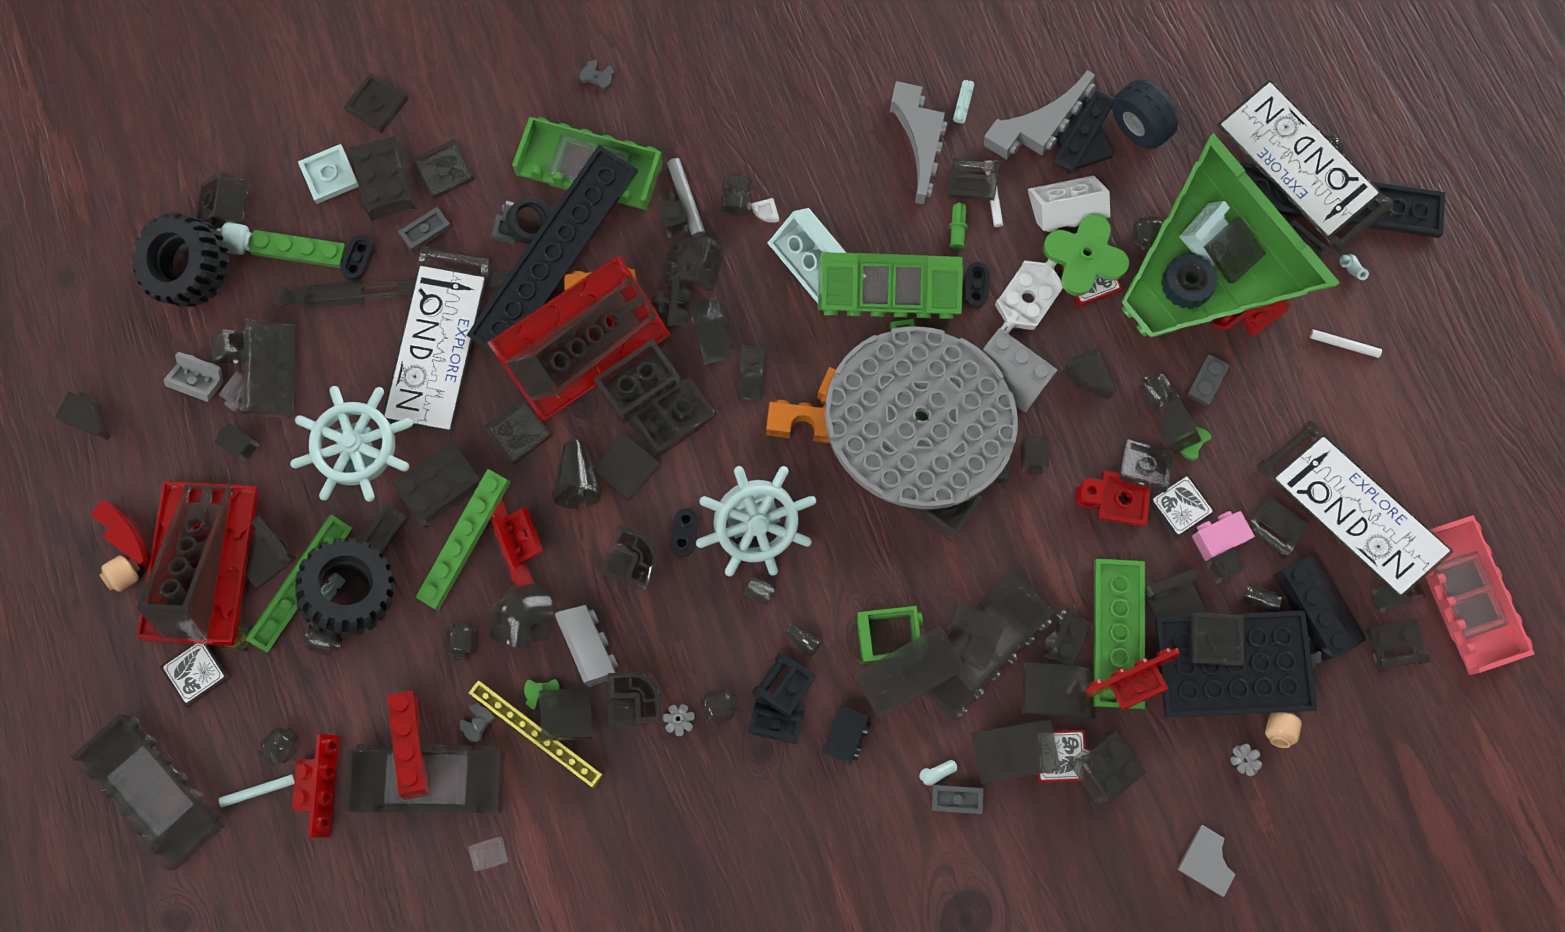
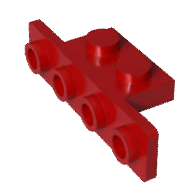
M1281 300L1273 304L1244 310L1242 313L1220 317L1213 325L1215 328L1228 330L1242 320L1249 335L1255 336L1287 312L1289 307L1285 300Z
M501 499L490 518L494 527V533L499 540L503 557L507 562L511 579L517 588L530 587L534 582L526 562L544 553L528 508H521L508 516L504 502Z
M1166 648L1156 654L1157 657L1150 661L1147 658L1136 662L1134 668L1130 670L1120 669L1112 673V678L1105 681L1098 679L1088 684L1089 688L1085 690L1087 698L1111 689L1121 711H1124L1168 691V687L1157 667L1179 658L1180 652L1178 648L1172 651L1170 648Z
M317 734L315 759H297L292 811H310L308 837L329 838L331 836L339 735Z

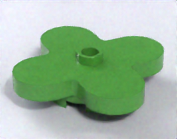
M1089 215L1081 221L1076 234L1064 230H1056L1046 237L1043 245L1044 254L1052 262L1063 265L1064 271L1061 277V284L1063 289L1070 295L1082 296L1088 293L1096 277L1111 281L1118 280L1124 276L1129 267V259L1125 252L1107 244L1111 228L1108 221L1102 216Z

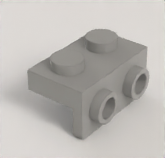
M178 352L175 355L177 364L164 379L165 386L209 402L224 383L221 368L214 363L197 359L193 355Z

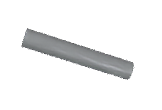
M679 158L671 159L667 162L691 235L693 238L703 236L705 230Z

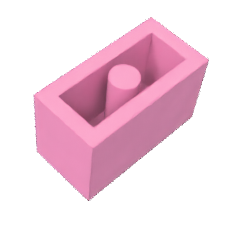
M1228 511L1217 517L1219 519L1218 522L1211 524L1208 521L1196 527L1198 532L1193 534L1192 538L1205 561L1255 537L1241 511L1235 514Z

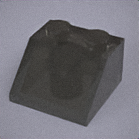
M220 172L201 183L195 218L212 224L216 229L222 228L226 222L241 224L245 218V212L243 211L244 202L248 197V190H246L247 181Z

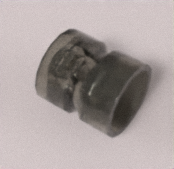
M739 174L725 176L722 184V193L724 195L721 197V211L730 216L748 215L751 207V198L749 197L752 193L751 178Z

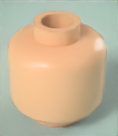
M119 555L102 565V573L99 575L110 591L115 589L121 592L139 580L137 572L141 569L132 558L128 560L125 556Z
M1294 712L1270 713L1265 734L1274 746L1288 748L1299 740L1302 722Z

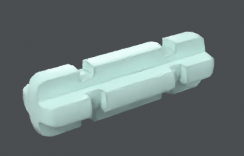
M964 80L962 82L953 117L954 122L961 124L965 122L974 88L973 81Z
M334 573L328 579L330 582L328 584L325 583L321 588V593L329 601L337 593L336 589H340L345 583V579L337 573Z

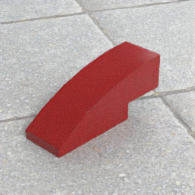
M102 500L90 514L108 528L102 537L138 564L149 568V551L134 524L116 506Z

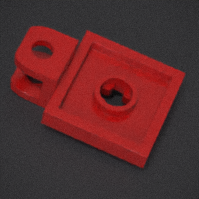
M1104 471L1102 472L1101 480L1086 479L1077 486L1076 503L1082 507L1098 508V520L1145 527L1147 526L1152 479ZM1122 493H1125L1126 498L1130 499V502L1125 503V505L1118 498L1122 496Z

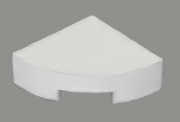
M773 198L751 203V208L758 218L766 222H779Z

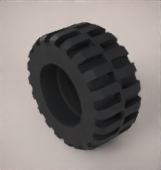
M180 213L163 214L158 219L154 218L148 223L149 227H144L141 230L140 238H137L134 243L136 245L135 252L132 251V259H134L132 268L133 272L137 274L135 278L138 285H142L141 289L146 295H150L156 301L182 307H195L196 305L206 303L208 298L212 299L218 293L216 290L222 288L225 283L223 281L224 276H227L229 269H226L227 263H230L229 255H226L228 248L226 242L222 241L224 239L222 234L212 224ZM186 242L189 250V261L186 270L177 279L173 271V260L178 248Z
M335 538L332 544L325 541L319 544L318 551L313 548L308 552L307 559L301 561L295 581L296 604L298 610L302 611L303 619L307 623L311 621L313 623L312 628L318 632L321 629H325L326 635L332 637L334 633H341V638H348L349 633L352 632L358 636L364 633L365 628L372 630L376 627L377 621H382L386 616L394 592V573L390 570L391 564L388 559H382V552L378 548L370 549L371 544L363 541L362 544L356 543V538H349V542H342V538ZM341 570L353 571L367 581L369 593L362 601L356 604L338 605L323 596L320 589L321 582L333 572Z

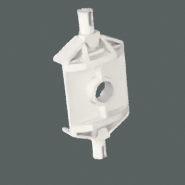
M1049 259L1046 263L1023 262L1021 268L995 303L996 308L1004 319V324L1001 327L1002 330L1006 329L1005 332L1008 334L1014 328L1035 330L1063 288L1061 280L1054 270L1057 263ZM1030 293L1033 295L1034 301L1027 303L1022 299V295Z

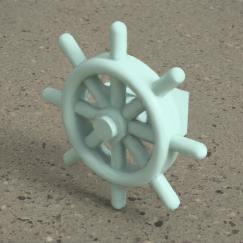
M332 386L330 394L334 406L325 411L316 422L301 415L295 418L296 424L311 430L309 436L310 453L293 459L290 465L296 469L314 463L316 468L328 478L319 494L321 500H327L336 483L343 485L360 484L365 500L373 501L375 496L370 484L371 480L378 477L388 465L401 471L409 469L407 462L393 456L395 450L394 433L410 428L413 425V421L410 418H406L392 424L389 423L384 415L376 409L384 394V390L381 387H377L368 403L364 404L360 402L344 403L339 388ZM349 415H361L358 422L350 423ZM370 419H373L380 428L371 431L370 427L366 426ZM339 420L341 428L337 430L329 428L334 422ZM324 436L337 443L322 449ZM382 438L381 450L374 448L371 441ZM340 453L332 469L325 461V458Z
M737 466L734 469V474L738 485L726 493L720 502L706 496L700 498L699 502L702 506L715 511V532L697 539L696 545L699 548H703L720 542L725 551L732 556L725 569L727 576H732L735 573L741 560L746 562L765 561L769 574L774 576L778 573L774 557L782 553L792 541L806 547L811 545L812 540L809 537L797 533V511L815 505L816 498L809 496L796 502L792 501L789 494L781 487L789 472L787 467H780L773 481L769 482L764 480L747 481L744 469L741 466ZM774 499H778L784 506L776 509ZM786 516L784 527L775 524L781 521V517ZM727 520H728V523H729V526H730V527H728V528H726V522H727ZM767 531L778 535L770 543L766 536ZM734 536L736 539L743 536L739 545L734 543L729 537ZM756 536L760 547L748 548L752 539Z

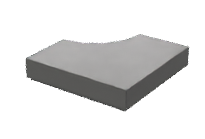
M1199 825L1177 870L1219 896L1224 897L1236 875L1227 867L1223 859L1222 846L1225 838L1207 827Z

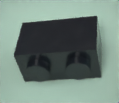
M840 705L822 754L849 765L852 760L857 761L862 749L858 743L861 736H867L871 723L867 722L869 716Z

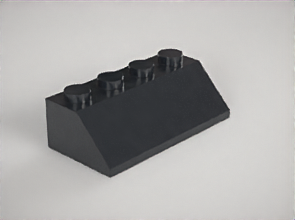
M1317 553L1274 574L1293 610L1305 611L1308 636L1311 638V642L1317 652H1321L1323 662L1333 659L1367 640Z

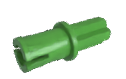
M962 203L953 205L952 223L949 224L951 229L950 248L954 250L964 249L965 230L968 228V225L965 224L967 207Z

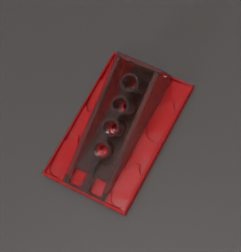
M619 255L487 343L495 352V355L506 371H508V374L536 412L539 419L545 421L671 334Z
M163 481L146 586L137 606V609L141 612L137 637L140 641L235 647L242 611L241 603L246 583V569L258 505L259 490L256 486Z

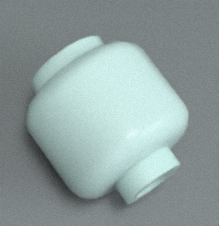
M226 222L222 228L217 229L224 238L222 241L227 244L228 251L226 252L243 255L246 250L249 251L253 233L249 231L247 226Z

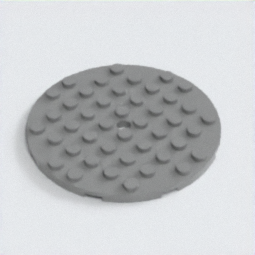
M927 327L891 329V332L878 336L874 335L861 342L851 350L838 366L831 380L825 402V424L828 439L836 457L848 474L875 496L900 506L916 509H939L954 506L975 497L989 487L1009 461L1016 442L1018 417L1013 394L1009 391L1002 372L984 352L963 338L958 339L945 334L943 330ZM919 411L924 412L928 419L917 421L915 413Z

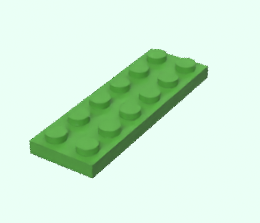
M1094 560L1093 681L1098 679L1105 681L1112 678L1111 674L1120 669L1130 670L1134 668L1136 662L1145 659V561ZM1111 689L1093 696V707L1120 708ZM1145 701L1128 709H1145Z

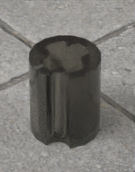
M753 576L744 594L768 605L776 590V586Z

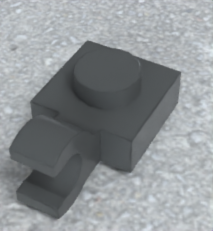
M505 201V204L502 205L501 215L496 214L494 216L491 239L510 244L515 243L516 239L507 230L505 222L506 214L514 204L513 202Z

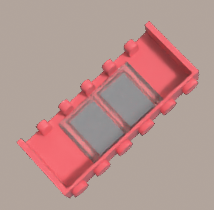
M1474 515L1428 530L1450 551L1424 575L1450 636L1455 641L1468 674L1481 673L1534 655L1532 641L1523 629L1522 619L1512 604V596L1504 586L1501 571L1493 561L1491 548L1486 544L1482 536V528L1475 520Z

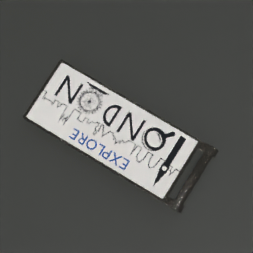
M1271 80L1265 82L1218 123V127L1316 227L1338 253L1346 250L1347 245L1385 212H1390L1395 208L1393 201L1383 195ZM1373 201H1378L1380 205L1342 238L1339 239L1335 236L1340 229Z
M427 246L421 247L417 273L383 412L384 417L389 422L395 423L410 418L413 421V427L445 433L453 432L473 345V340L466 335L479 317L488 275L492 267V258L483 257L481 259L431 250ZM429 259L473 266L481 268V273L433 266L427 263Z
M1308 421L1303 425V429L1266 461L1262 460L1257 465V469L1261 474L1271 479L1399 599L1408 594L1453 553V550L1328 439L1312 421ZM1309 436L1316 439L1280 471L1276 473L1273 470L1277 463Z

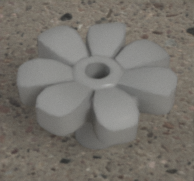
M682 704L679 709L675 705L669 707L671 714H664L663 721L669 723L665 727L667 732L672 733L675 730L677 736H683L684 729L688 732L693 729V725L689 721L694 720L695 715L693 712L687 713L688 706Z
M1248 744L1233 748L1234 756L1230 758L1232 765L1238 764L1237 770L1240 773L1244 774L1246 772L1248 776H1253L1257 773V770L1261 769L1262 763L1257 760L1260 757L1258 750H1251Z

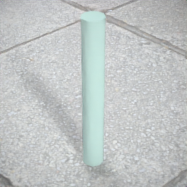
M291 774L220 797L219 804L221 807H225L295 784V775Z

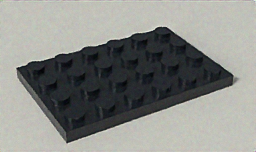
M1305 611L1156 617L1154 619L1158 652L1166 648H1170L1171 651L1178 648L1180 652L1179 658L1159 667L1160 674L1168 687V691L1162 693L1164 718L1317 711Z

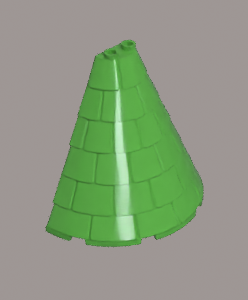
M1213 133L1209 137L1198 162L1195 163L1182 191H1180L1168 218L1165 219L1153 246L1150 247L1138 274L1134 277L1122 300L1124 306L1121 309L1128 318L1134 317L1139 323L1136 327L1144 337L1149 335L1152 338L1180 330L1184 327L1209 322L1212 319L1242 313L1244 310L1306 295L1308 292L1335 287L1340 282L1309 245L1305 244L1246 174L1244 168ZM1225 201L1230 208L1224 214V219L1236 231L1238 238L1214 265L1218 276V284L1208 301L1198 308H1180V306L1172 304V301L1168 300L1166 294L1163 293V285H1161L1162 276L1176 257H1180L1183 254H1194L1179 237L1208 203ZM1185 271L1178 277V283L1185 291L1193 292L1200 288L1201 280L1196 273Z

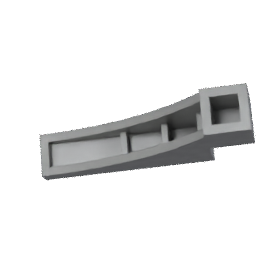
M1087 70L1081 79L1064 95L1037 111L1009 120L1001 121L997 119L984 136V146L1006 160L1011 153L1015 154L1018 151L1021 143L1043 156L1047 149L1051 150L1059 132L1063 133L1066 130L1072 114L1076 115L1079 112L1085 96L1089 97L1096 86L1094 85L1095 74Z
M896 81L890 112L897 116L912 144L917 167L915 203L924 205L925 198L931 196L933 184L929 183L930 176L935 177L938 163L934 162L935 155L940 156L942 142H938L940 135L944 136L947 126V122L943 121L945 113L923 108L925 96H921L923 87Z

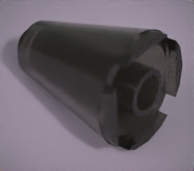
M571 439L563 445L552 491L554 503L564 508L577 509L578 504L585 503L586 507H590L601 500V491L588 446L579 439Z

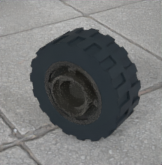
M1183 254L1180 257H1176L1162 276L1161 285H1163V293L1166 294L1168 300L1172 301V304L1178 305L1180 308H1198L1208 301L1217 287L1218 276L1215 272L1216 269L1210 264V261L1205 260L1200 255ZM1186 279H1190L1193 284L1188 283Z

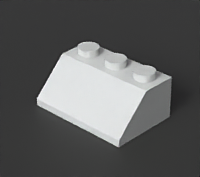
M1095 176L1028 189L1036 222L1043 231H1056L1058 228L1065 226H1079L1081 221L1089 215H1099L1103 218L1110 217L1109 190Z

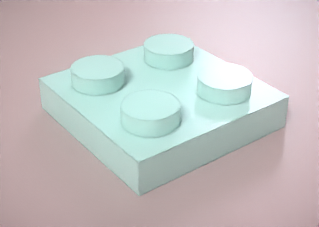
M341 144L298 161L316 204L360 186Z

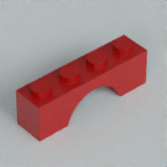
M413 690L387 695L398 794L404 800L429 796L427 769L420 744L419 726L421 718L418 698Z

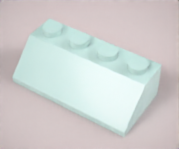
M809 208L793 211L768 242L770 247L818 303L819 254L822 252L846 253Z

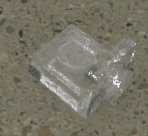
M235 372L219 393L226 400L223 404L234 412L239 409L246 413L248 409L238 401L248 393L249 386L252 383L238 372Z

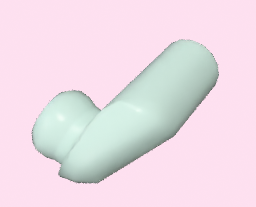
M1355 255L1341 256L1339 261L1341 267H1347V271L1359 280L1368 278V270L1361 266Z
M949 760L932 769L925 768L920 772V779L925 785L932 786L944 777L956 772L957 764L955 761Z

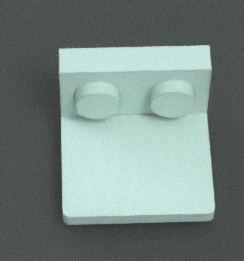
M1225 201L1208 203L1179 236L1196 256H1202L1205 260L1210 261L1212 266L1216 264L1238 238L1236 231L1224 219V214L1230 208Z

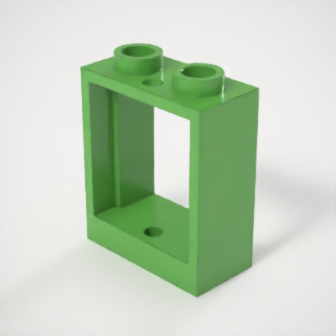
M917 606L857 612L856 618L862 664L916 659L923 656V651H926V641L924 636H920L919 627H923L922 613L917 612ZM909 616L913 651L873 655L869 621Z

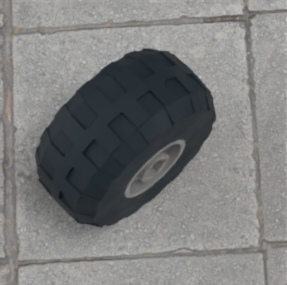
M1147 80L1132 81L1116 94L1113 101V116L1118 127L1134 144L1139 145V147L1147 149L1160 147L1176 133L1179 123V115L1171 101L1172 99L1161 87H1158L1153 82Z

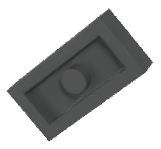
M436 207L398 232L413 253L452 227L440 209Z
M1208 354L1186 396L1208 407L1230 365Z
M932 785L931 811L983 814L984 788Z

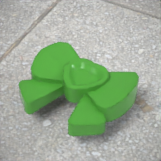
M1194 424L1183 427V430L1191 436L1188 442L1175 438L1174 443L1177 450L1180 449L1181 454L1186 459L1195 461L1198 458V451L1204 443L1211 440V435L1205 429L1195 428Z
M553 679L548 683H536L533 680H527L524 688L525 696L528 699L526 705L535 710L538 697L543 698L546 696L548 708L552 709L559 703L556 699L560 694L559 681Z

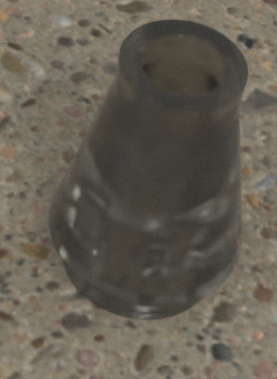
M1247 587L1243 600L1265 612H1278L1283 595L1278 594V591Z
M794 623L785 631V636L804 655L812 657L822 644L819 635Z

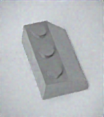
M1001 328L998 329L982 350L1002 372L1003 379L1009 391L1013 394L1016 407L1023 413L1028 411L1057 372L1055 367Z
M583 605L555 613L583 682L588 687H593L617 676L615 669L618 668V664L614 655H608L605 646L609 644L604 632L599 633L595 624L599 623L595 611L593 609L589 611L587 606Z

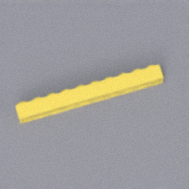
M478 680L470 690V695L592 788L602 778V773Z

